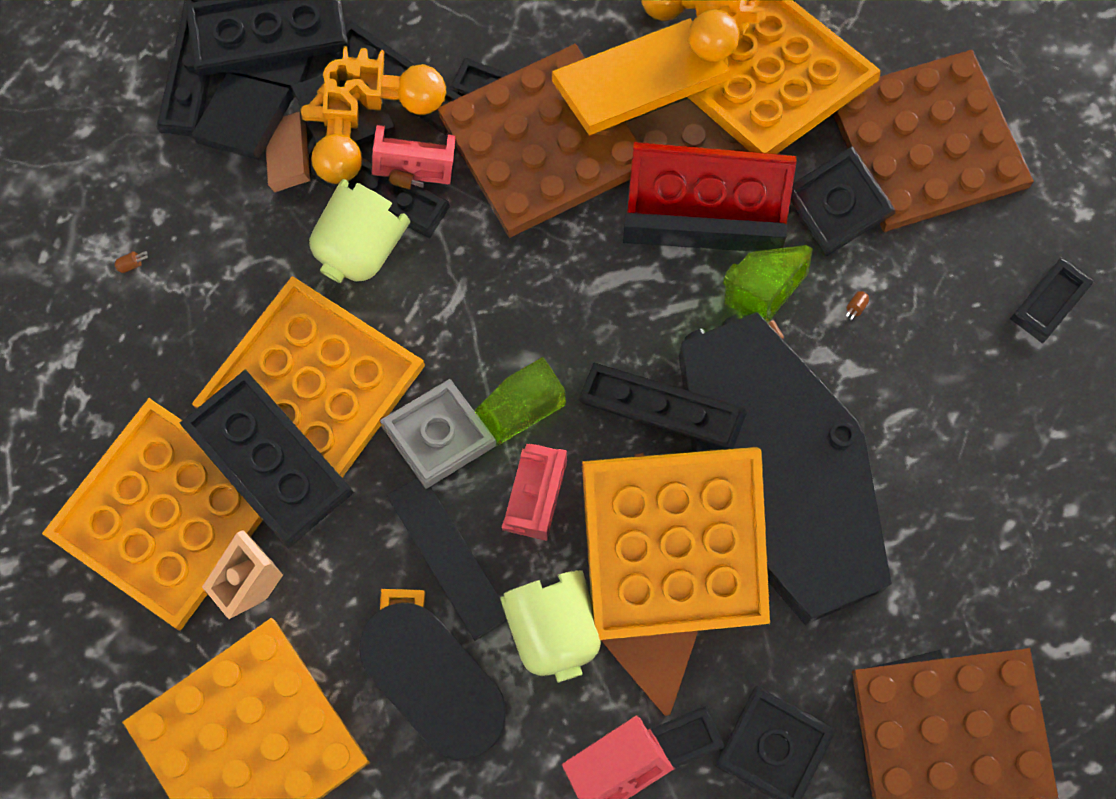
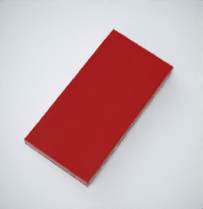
M634 142L627 213L787 224L797 163L796 156Z

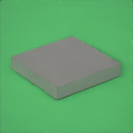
M448 379L380 420L381 427L425 489L496 446V439L451 379Z

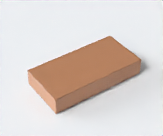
M300 111L282 118L266 147L268 186L274 192L310 181L306 121L302 118Z

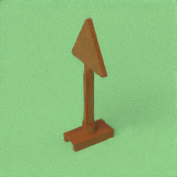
M640 453L635 454L633 457H643L644 455ZM698 631L601 640L661 713L669 716Z

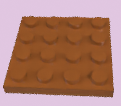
M576 43L438 108L440 119L448 133L455 136V145L509 238L608 191L631 178L633 146L637 140L627 124L622 122L589 136L552 82V71L585 59Z
M973 50L880 76L878 82L833 113L847 148L853 146L895 208L896 213L880 223L883 232L1028 189L1034 182Z
M1030 648L852 670L872 799H1059Z

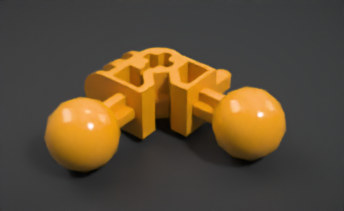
M641 0L646 13L653 19L664 22L674 20L685 9H696L697 17L690 26L688 40L694 53L701 59L711 62L724 60L731 55L738 46L739 35L744 34L750 23H759L765 20V8L758 6L757 0Z
M344 47L343 59L334 60L325 67L323 73L324 83L317 90L318 94L308 105H304L301 108V116L305 121L324 122V126H327L326 136L316 143L311 155L312 167L317 175L324 181L339 184L342 179L347 180V182L350 181L360 171L362 164L361 150L350 138L351 128L358 129L359 110L357 100L370 110H381L382 99L399 100L411 113L417 115L431 114L440 107L445 99L446 86L442 76L433 67L424 64L411 66L401 76L383 75L384 50L380 51L378 59H368L367 48H361L358 57L354 58L348 57L347 47ZM340 80H346L345 87H338Z

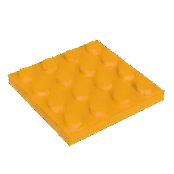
M757 0L758 6L765 8V20L759 23H750L744 34L739 35L738 46L734 52L723 60L730 69L729 80L687 96V98L749 152L778 154L878 82L881 70L793 0Z
M292 276L193 401L192 405L197 409L246 369L343 478L380 428V420L391 413L423 370L425 364L424 360Z
M148 398L42 534L174 628L181 631L208 595L202 586L236 533L243 530L251 537L263 520L180 425L182 420Z
M752 447L582 462L590 594L594 624L600 640L770 624L761 449Z
M273 618L264 622L123 721L129 734L170 799H322L370 763Z

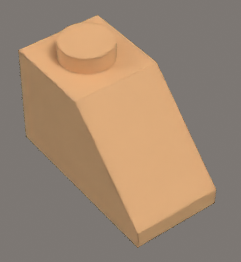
M242 530L236 533L202 588L226 617L231 619L266 601L283 574L262 549Z

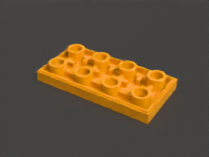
M689 18L552 71V82L590 136L729 80L730 69L723 60L716 62L703 60L692 51L688 38L693 21Z

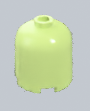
M342 179L338 184L309 239L310 249L314 257L323 264L320 272L338 283H341L344 277L352 281H365L372 278L380 270L410 224L406 214L401 213L399 218H397L388 211L392 205L390 201L358 183L352 190L348 187L349 183L345 179Z
M583 571L559 574L560 582L543 589L540 580L508 591L504 593L503 597H500L520 658L525 668L533 674L539 676L555 674L557 682L583 675L580 666L592 661L599 652L601 640L594 624L591 598Z

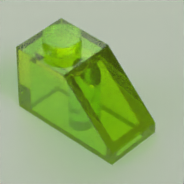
M802 245L749 252L739 265L733 264L725 274L723 285L726 286L724 304L746 316L758 312L768 323L809 274L813 248Z
M543 356L507 377L474 411L496 439V446L566 406L565 389Z

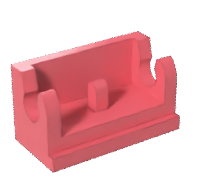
M376 126L372 156V175L389 177L392 170L398 169L414 174V180L450 185L455 136L448 134L447 145L385 138V126Z
M526 444L525 449L522 448L502 530L547 541L567 464V451L535 444Z
M637 715L562 764L578 799H629L674 769L651 729L647 730Z

